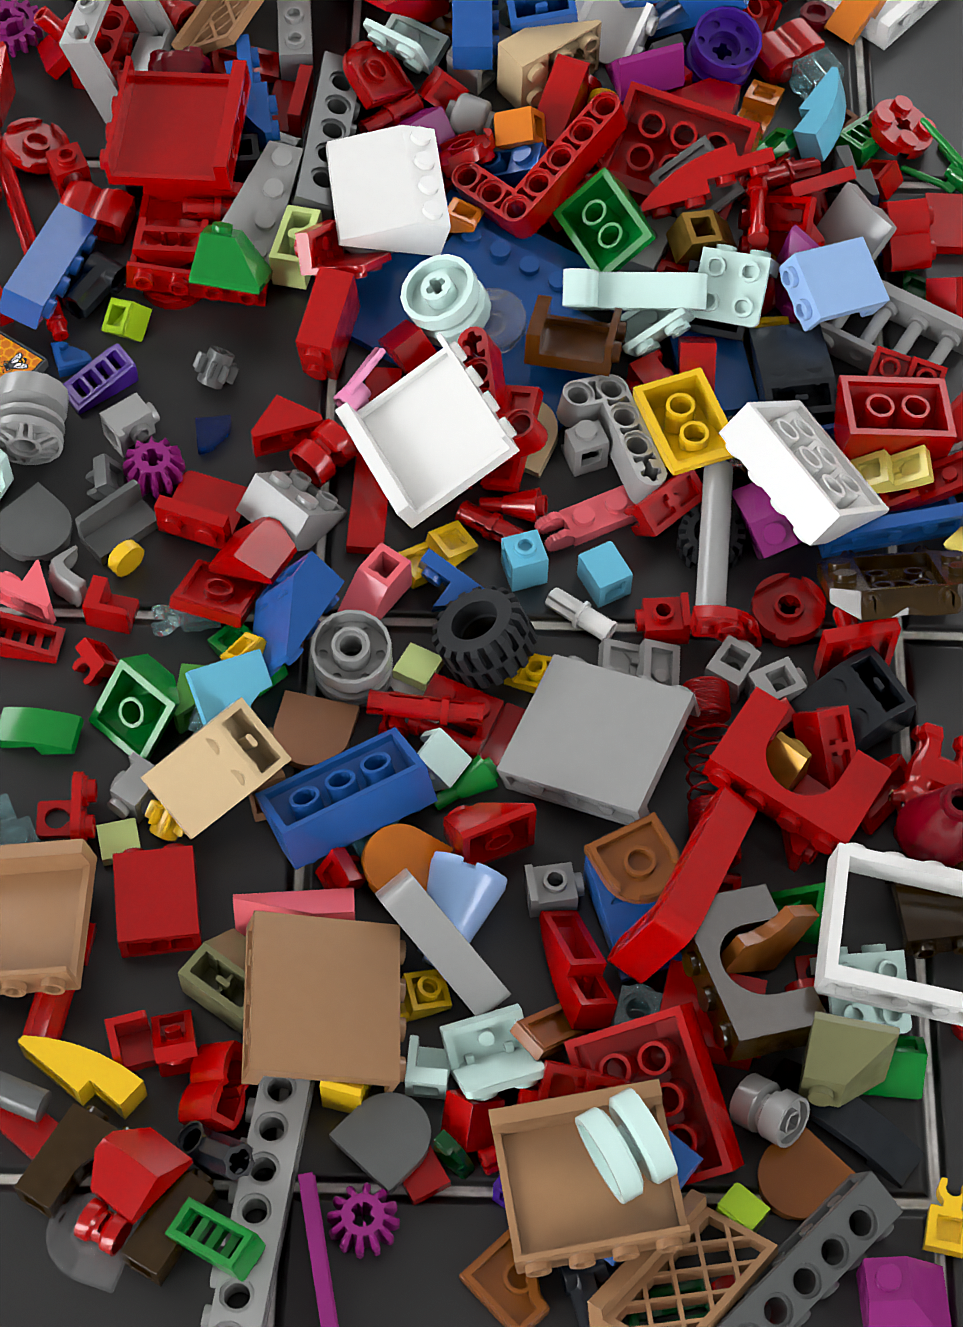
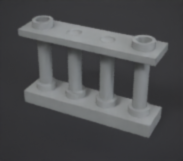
M884 280L882 282L890 301L875 312L876 314L860 338L841 330L850 315L831 319L828 323L824 321L820 323L828 353L866 372L876 348L872 343L888 320L907 328L893 351L907 355L918 336L922 335L938 343L927 361L942 365L951 350L963 355L962 317Z

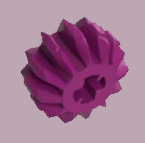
M151 435L149 443L146 444L137 440L136 449H127L126 461L122 465L127 483L135 479L140 485L142 497L152 492L153 496L157 499L162 491L172 495L173 486H178L179 482L183 479L182 474L186 470L185 461L182 459L180 449L177 445L170 446L167 438L157 443Z
M366 1182L362 1187V1193L357 1194L355 1188L349 1185L346 1188L348 1200L335 1196L333 1206L336 1210L327 1213V1222L334 1225L329 1230V1236L331 1240L342 1239L339 1247L343 1253L356 1246V1257L361 1259L365 1254V1248L370 1247L372 1253L378 1256L381 1254L379 1241L386 1245H392L394 1243V1236L390 1231L400 1228V1219L393 1216L398 1211L397 1203L395 1201L385 1202L387 1191L384 1188L371 1195V1185ZM361 1215L363 1220L364 1215L371 1216V1224L366 1226V1223L363 1222V1227H359L356 1225V1217Z

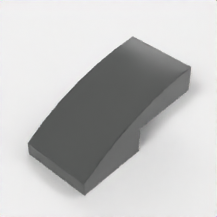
M849 145L836 146L831 170L835 171L853 165L857 178L847 182L857 185L870 203L877 207L880 194L871 168L857 170ZM847 182L838 184L841 190Z

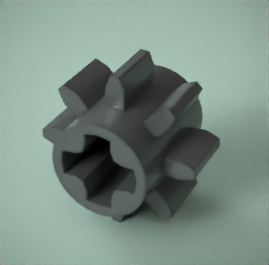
M214 345L209 347L207 353L199 350L193 363L194 371L199 372L197 380L214 389H222L225 382L233 384L239 368L236 367L237 364L233 363L235 355L226 349Z

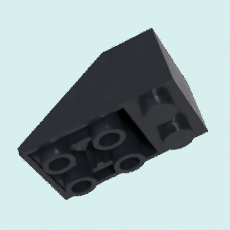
M801 323L750 328L748 331L759 402L800 400L820 425L834 423L837 386L820 323L809 331H804Z
M873 646L842 661L790 701L795 712L814 711L820 707L848 705L856 752L858 749L863 752L909 727L917 706L915 700ZM793 724L782 732L789 738L796 739Z

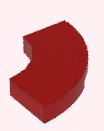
M721 605L693 606L690 620L692 636L712 637L723 643L726 637L730 635L738 640L748 641L755 648L762 646L760 626L757 620L749 613L737 608Z

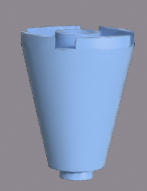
M436 851L430 863L426 892L468 943H470L506 890L507 878L479 862L474 866L463 862L464 857ZM424 955L422 961L433 966V964Z

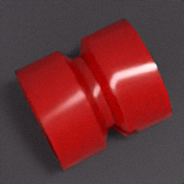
M329 418L325 419L311 432L312 439H303L289 452L290 459L297 470L306 473L312 479L311 483L317 487H322L336 474V466L344 467L358 454V448L348 432L337 422Z

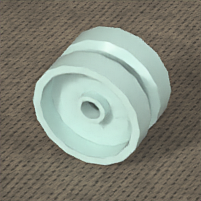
M450 254L430 257L420 262L411 270L402 285L400 298L405 312L415 325L423 330L433 345L442 347L436 337L439 333L450 344L453 341L458 343V338L464 330L474 326L483 329L490 317L491 301L488 292L477 279L470 265L461 257Z
M629 1087L609 1098L611 1118L597 1107H593L575 1117L576 1126L589 1155L614 1196L622 1204L643 1193L641 1172L648 1180L660 1184L677 1174L678 1171L674 1156L659 1125L640 1096Z

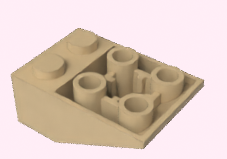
M598 19L524 28L498 43L497 90L516 109L538 106L558 53L590 63L589 74L592 75L598 70L602 22Z
M241 697L227 706L140 778L187 836L193 839L291 760V757Z

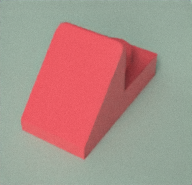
M39 560L35 561L22 581L18 576L9 571L0 572V604L41 622L53 625L56 618Z

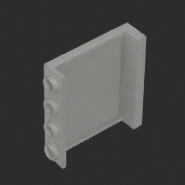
M554 654L496 770L507 789L628 825L650 814L647 804L689 715L699 717L701 712L694 693L684 686L673 685L671 687L657 683L645 675H638L636 677L622 673L617 668L609 665L600 667L589 664L577 656H569L567 658Z

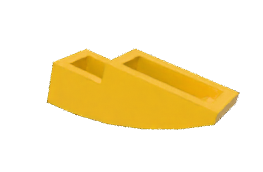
M23 1035L18 1040L24 1057L82 1106L94 1095H97L121 1117L126 1119L148 1096L144 1081L123 1065L98 1052L73 1043L46 1037Z

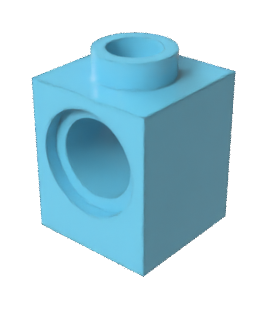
M535 529L502 538L501 564L511 591L514 592L547 583L549 559L538 530Z

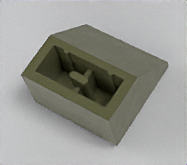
M233 928L205 941L179 970L178 976L182 992L243 1035L246 937Z

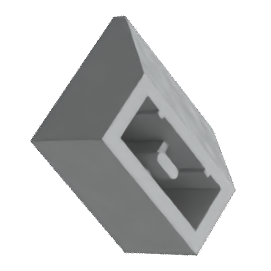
M297 469L292 471L255 473L236 508V511L251 523L261 517H271L280 521L296 545L297 551L309 550L347 514V511L337 504L338 499L327 491L319 490L311 483L312 479L306 473Z

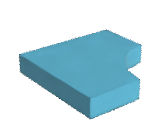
M260 649L185 673L203 726L241 697L251 708V704L259 693L273 685Z

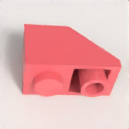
M381 542L358 567L337 612L361 610L381 620L412 585L411 561Z

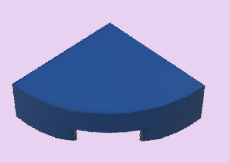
M67 342L51 343L60 378L78 373L92 361V358L85 350L69 346Z

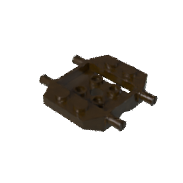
M918 545L915 547L914 552L856 556L852 550H849V554L847 550H844L838 558L817 563V578L829 602L860 620L887 619L904 615L932 616L958 614L963 610L962 551H929L927 546L922 545L921 548ZM932 580H936L938 584H933Z

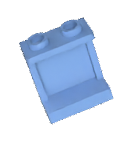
M863 236L794 253L779 267L781 282L789 294L794 306V313L804 331L812 330L823 321L858 312L861 317L872 315L890 301Z

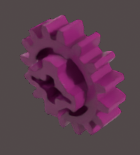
M0 0V42L3 41L6 44L7 52L12 57H16V51L19 50L28 53L27 46H38L37 38L44 36L43 29L33 20L39 10L38 6H31L29 0H24L22 3H19L18 0Z

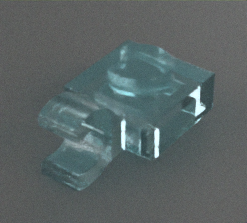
M160 604L152 607L155 620L164 619L161 622L151 623L155 636L169 635L178 626H181L184 632L203 631L205 629L221 627L219 622L171 609L169 605Z
M7 793L0 795V822L2 824L0 826V845L39 842L29 815L17 819Z

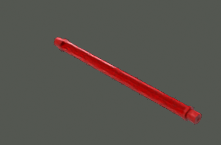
M0 131V183L25 255L36 239L37 234L14 166L5 157L2 150L3 136ZM57 296L55 299L58 301L51 318L49 320L46 319V326L52 332L55 341H63L69 336L67 330L68 322L66 317H64Z

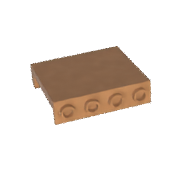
M83 838L0 845V995L16 998L23 997L26 993L34 992L60 995L65 990L81 989L97 856Z
M254 911L246 927L241 1084L258 1085L263 1076L379 1085L384 1086V1093L393 1092L397 1085L404 1081L406 1074V1058L400 1056V1042L404 1041L406 1034L405 1017H400V1003L404 1002L406 995V980L400 978V965H403L406 956L405 940H400V925Z
M659 1079L488 1110L517 1274L526 1273L527 1277H541L550 1274L554 1267L569 1265L570 1269H585L594 1266L598 1259L613 1257L614 1261H628L639 1257V1252L657 1249L658 1253H672L681 1250L683 1244L690 1243V1226L687 1224L677 1174L660 1184H656L648 1180L641 1172L643 1193L622 1204L614 1196L599 1173L575 1123V1117L593 1107L603 1110L611 1118L609 1098L629 1087L640 1096L651 1112L672 1152Z

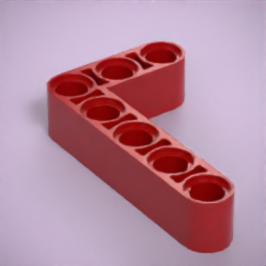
M604 91L597 94L515 188L473 162H464L458 165L452 173V182L463 201L485 211L483 216L519 239L531 237L623 133L628 124L626 113L619 97L615 93Z
M723 784L715 792L706 805L656 904L618 939L607 957L610 963L639 984H642L690 942L701 926L758 810L755 805L726 784Z

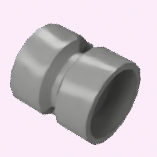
M752 1073L740 1082L733 1094L729 1108L730 1118L734 1123L751 1132H758L762 1138L782 1148L792 1145L799 1138L806 1126L810 1112L809 1102L805 1097L789 1089L781 1091L780 1086L776 1082L758 1073Z

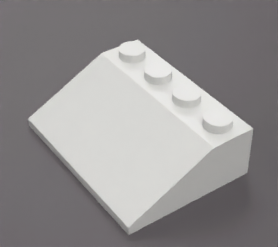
M398 125L327 141L325 147L338 244L340 246L429 256L440 255L451 224L435 130L420 126Z
M800 400L748 402L719 432L726 442L725 446L728 452L742 461L749 470V478L767 492L771 497L770 502L773 508L787 517L794 526L793 531L795 535L809 546L829 543L886 514L890 510Z

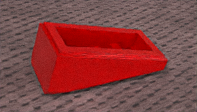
M0 611V631L6 632L4 638L0 637V657L56 664L66 628ZM13 633L21 634L19 642L12 640ZM29 635L36 636L34 646L26 644ZM44 637L51 638L48 650L41 648Z

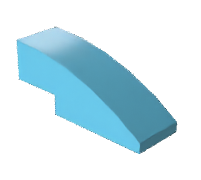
M838 67L830 68L799 107L802 120L793 130L801 158L815 157L820 161H824L841 133L846 114V97Z

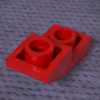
M878 345L875 348L866 376L944 379L948 368Z

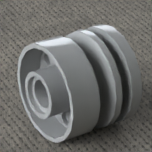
M14 371L0 377V449L7 454L9 462L22 465L44 464L59 457L63 450L64 422L67 418L69 395L67 388L59 380L48 374L35 371Z
M344 610L331 614L318 625L312 636L310 652L318 689L326 699L353 704L362 708L367 706L369 689L387 692L393 679L392 642L387 628L377 617L361 610Z

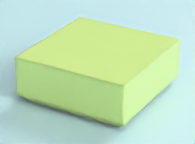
M410 642L392 670L393 678L425 692L434 673H439L444 662L440 655Z
M135 818L96 825L104 866L113 864L114 853H123L124 850L129 848H141Z

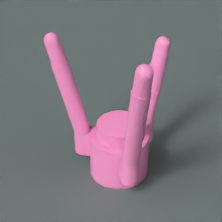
M375 347L348 383L333 397L338 408L347 402L357 412L369 403L368 398L371 396V392L363 381L386 353L384 348Z

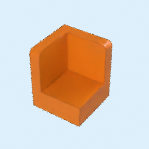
M532 106L494 114L496 147L505 150L543 142L546 146L545 117L543 112Z

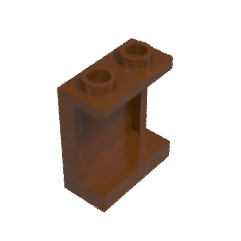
M538 295L526 332L524 364L609 376L612 363H619L622 343H624L626 337L627 322L621 321L622 308L615 307L611 323L551 315L552 296Z

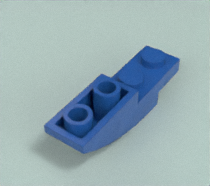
M249 34L240 35L236 41L237 59L247 60L251 79L243 128L247 134H258L259 147L264 150L269 140H281L279 122L272 119V116L278 115L276 95H269L267 81H261L260 71L255 72L254 68L260 67L258 47L251 48ZM233 61L224 62L226 74H231Z

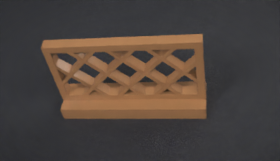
M201 0L171 45L175 50H183L186 46H197L203 50L204 56H207L211 51L233 45L264 0Z
M691 1189L682 1199L687 1224L690 1226V1243L683 1244L681 1250L672 1253H658L657 1249L639 1252V1257L624 1261L587 1301L590 1327H629L621 1322L627 1314L646 1312L648 1325L635 1327H715L778 1255V1245L707 1207L706 1196ZM710 1224L723 1231L725 1238L701 1241L700 1234ZM752 1247L761 1252L756 1259L737 1261L734 1249ZM728 1250L731 1262L706 1266L704 1253ZM698 1254L700 1267L675 1270L674 1262L679 1257ZM734 1274L735 1283L730 1288L711 1290L710 1277ZM703 1279L705 1291L680 1294L678 1282ZM672 1283L673 1296L649 1299L648 1291L653 1285ZM708 1303L710 1311L705 1317L685 1320L684 1306ZM677 1308L679 1321L654 1324L652 1311Z

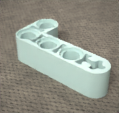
M583 268L563 269L562 306L569 309L615 310V307L622 308V311H675L683 307L688 311H706V273L598 272L593 269Z

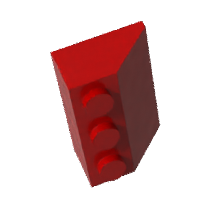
M840 375L837 385L834 421L836 445L849 460L883 449L889 455H893L924 444L930 451L931 462L947 457L957 438L945 379Z

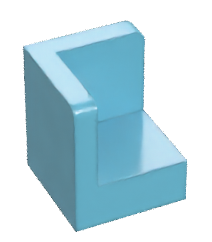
M608 541L578 555L577 575L598 608L631 594L633 573L613 542Z

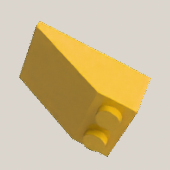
M701 367L633 387V398L664 465L673 476L734 458L726 449V442L719 434L729 422Z

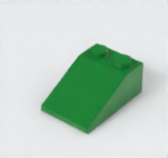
M606 167L600 170L553 212L590 269L598 272H617L656 239L640 206L625 185Z

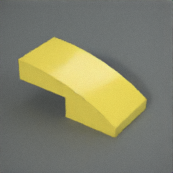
M925 444L893 455H889L883 449L850 460L876 493L900 491L934 482L930 451Z

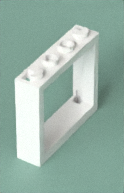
M839 843L829 857L814 980V988L817 994L963 1026L962 992L838 965L848 872L963 897V871L945 867L944 864L938 861L922 862L906 858L898 852L883 853L866 849L865 846L858 843Z

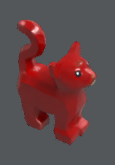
M926 722L912 729L910 737L917 744L912 757L905 766L904 784L899 788L893 789L888 795V801L896 807L898 814L907 801L920 793L951 784H963V735L954 738L952 748L956 752V756L953 761L941 756L944 739L943 727Z

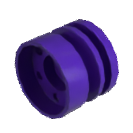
M720 6L710 9L703 14L697 22L684 54V66L692 71V84L707 78H713L738 84L741 87L745 85L762 47V32L757 22L748 13L735 7Z

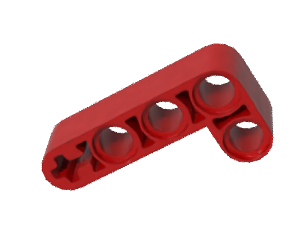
M477 326L469 327L458 338V344L468 357L463 363L467 368L472 365L484 382L479 388L483 393L488 390L501 408L496 412L499 419L505 416L517 433L512 439L520 451L505 462L540 451L548 440L546 428L529 409L518 408L509 411L501 351L484 329Z

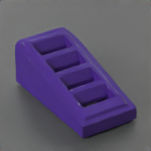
M117 343L101 353L63 385L67 388L70 405L80 415L139 381L134 361ZM107 373L109 378L105 380L102 375ZM94 381L98 387L93 389L89 384L90 382ZM79 388H82L87 394L83 399L76 391Z

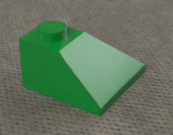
M213 222L212 225H207L200 233L189 275V283L259 295L272 278L273 270L242 230L233 229V225L230 223Z
M149 654L121 658L88 721L129 756L132 752H135L149 761L180 704L175 676Z

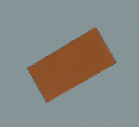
M560 1003L516 1021L510 1030L511 1034L536 1061L565 1049L564 1041L589 1034L591 1031L590 1029L572 1030Z

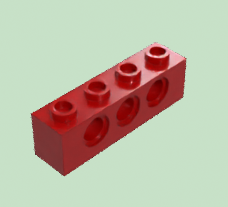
M111 0L100 26L102 35L94 43L117 81L118 71L123 70L126 56L131 55L132 39L134 34L139 33V30L123 1ZM70 66L73 87L86 90L73 67Z

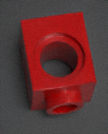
M78 142L45 152L50 178L60 200L69 181L92 182L89 165Z

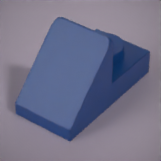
M430 548L419 562L418 567L423 570L421 575L428 582L436 587H439L441 584L447 587L434 604L431 612L445 611L446 604L451 600L455 601L458 599V595L463 592H471L472 588L480 586L481 589H485Z

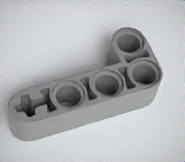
M614 374L568 382L562 391L556 412L557 419L561 424L570 428L582 420L600 421L610 442L609 455L627 495L633 503L638 504L665 483L667 470L624 379Z
M407 868L403 869L375 893L387 911L475 1016L491 1012L511 995Z

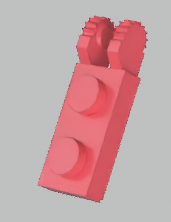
M621 485L559 510V512H551L546 516L540 517L535 522L534 528L538 530L540 535H544L564 527L563 530L550 535L545 540L544 544L547 550L554 552L571 545H580L638 521L633 515L628 516L624 514V510L627 507L636 504L630 500L624 486Z

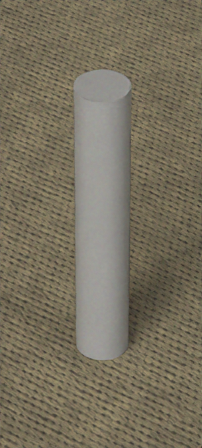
M725 460L704 466L695 606H726L733 466Z

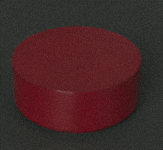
M809 1L801 7L799 18H803L816 33L826 30L824 26L831 17L832 10L824 2Z

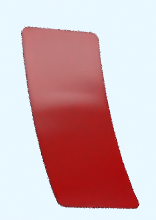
M511 703L505 704L497 724L480 753V757L483 760L490 757L496 766L499 765L526 709Z

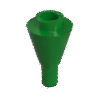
M477 754L451 788L444 789L436 794L438 801L434 802V805L438 811L459 798L463 799L499 787L496 779L500 776L496 770L497 767L490 757L483 760Z

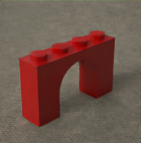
M756 686L711 754L702 774L706 775L709 781L718 788L726 784L758 808L757 811H763L774 818L781 828L791 833H798L809 840L817 851L830 855L839 843H849L892 773V770L858 749L836 785L830 790L811 796L800 795L787 790L772 776L766 761V748L790 707Z

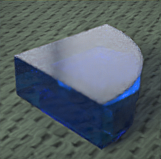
M231 415L195 418L198 454L212 452L218 444L230 435L232 429Z

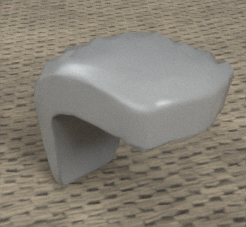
M75 545L51 559L48 580L57 595L64 598L70 604L79 607L85 599L88 588L86 580L70 570L75 565L78 557V547Z

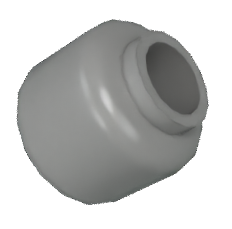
M469 93L461 94L457 101L450 100L445 112L455 135L470 130H475L476 135L485 134L483 128H492L494 114L496 113L492 111V105L488 100Z

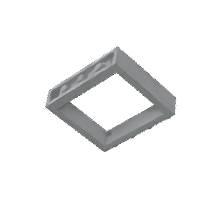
M77 0L59 45L107 124V122H112V98L118 95L119 89L117 81L94 41L111 0ZM122 0L140 32L131 55L136 71H148L150 53L157 49L170 51L171 43L177 33L159 0Z

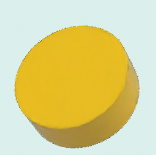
M132 539L125 540L118 544L108 558V567L119 577L127 576L142 562L144 549Z

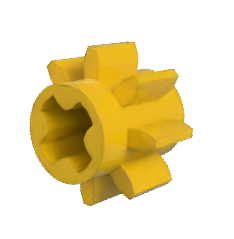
M151 799L144 815L149 818L148 823L151 824L150 832L167 841H176L178 836L182 837L183 833L186 834L161 802Z

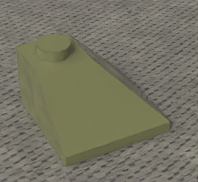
M815 1011L803 1056L798 1094L816 1106L841 1107L885 1081L898 1041L900 1028Z

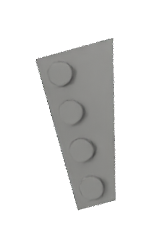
M269 140L222 222L232 224L233 229L242 230L269 266V254L286 207L290 204L303 156V148Z

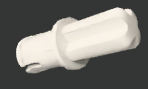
M559 588L551 590L546 598L545 605L571 621L572 627L575 629L581 627L600 640H603V638L610 639L618 624L616 621H612L591 608L590 602L586 601L583 603Z

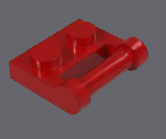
M753 178L747 183L749 200L746 209H740L738 217V229L743 230V236L740 237L738 252L750 254V250L765 251L769 240V230L765 226V200L768 194V182L763 178Z
M434 673L423 696L442 698L443 694L451 695V699L485 702L483 725L479 727L469 724L451 723L475 733L471 738L426 719L409 718L407 723L409 733L418 736L419 733L423 734L425 731L441 728L474 759L477 754L480 755L504 709V701Z

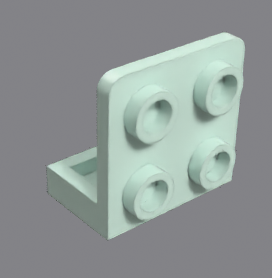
M392 13L385 26L369 18H366L363 22V26L368 32L367 37L375 43L379 50L384 53L389 51L394 57L402 60L405 67L418 74L421 70L430 74L434 67L438 66L451 44L448 36L412 18Z
M717 244L716 248L703 246L698 273L707 274L706 311H691L695 318L755 328L760 321L769 277L777 278L780 264L771 258V253L765 251L750 250V254L737 252L736 247L725 244Z
M683 307L675 311H626L621 316V321L627 322L626 344L622 348L626 354L634 357L640 355L644 357L660 349L661 345L659 342L671 335L674 339L691 328L689 322L694 320L695 317L691 311Z
M886 944L861 946L862 953L848 954L847 947H840L838 965L907 980L904 950L886 951ZM817 957L810 958L811 975L815 974ZM828 996L829 1012L832 1015L900 1028L899 1034L907 1033L912 1028L910 1014Z
M518 1003L439 1027L450 1073L467 1099H474L476 1101L489 1100L494 1098L500 1091L513 1087L518 1089L528 1088L543 1078L545 1070L543 1062L541 1060L536 1061L510 1032L516 1021L524 1018L522 1008Z

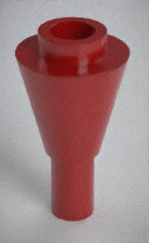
M538 487L504 495L503 497H480L479 507L488 512H503V514L535 523L540 517L547 515L548 497L547 495H542L541 488Z

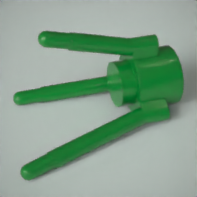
M921 118V124L939 143L938 150L951 162L944 173L947 182L902 165L900 170L942 188L947 193L954 194L958 191L963 194V158L926 118Z

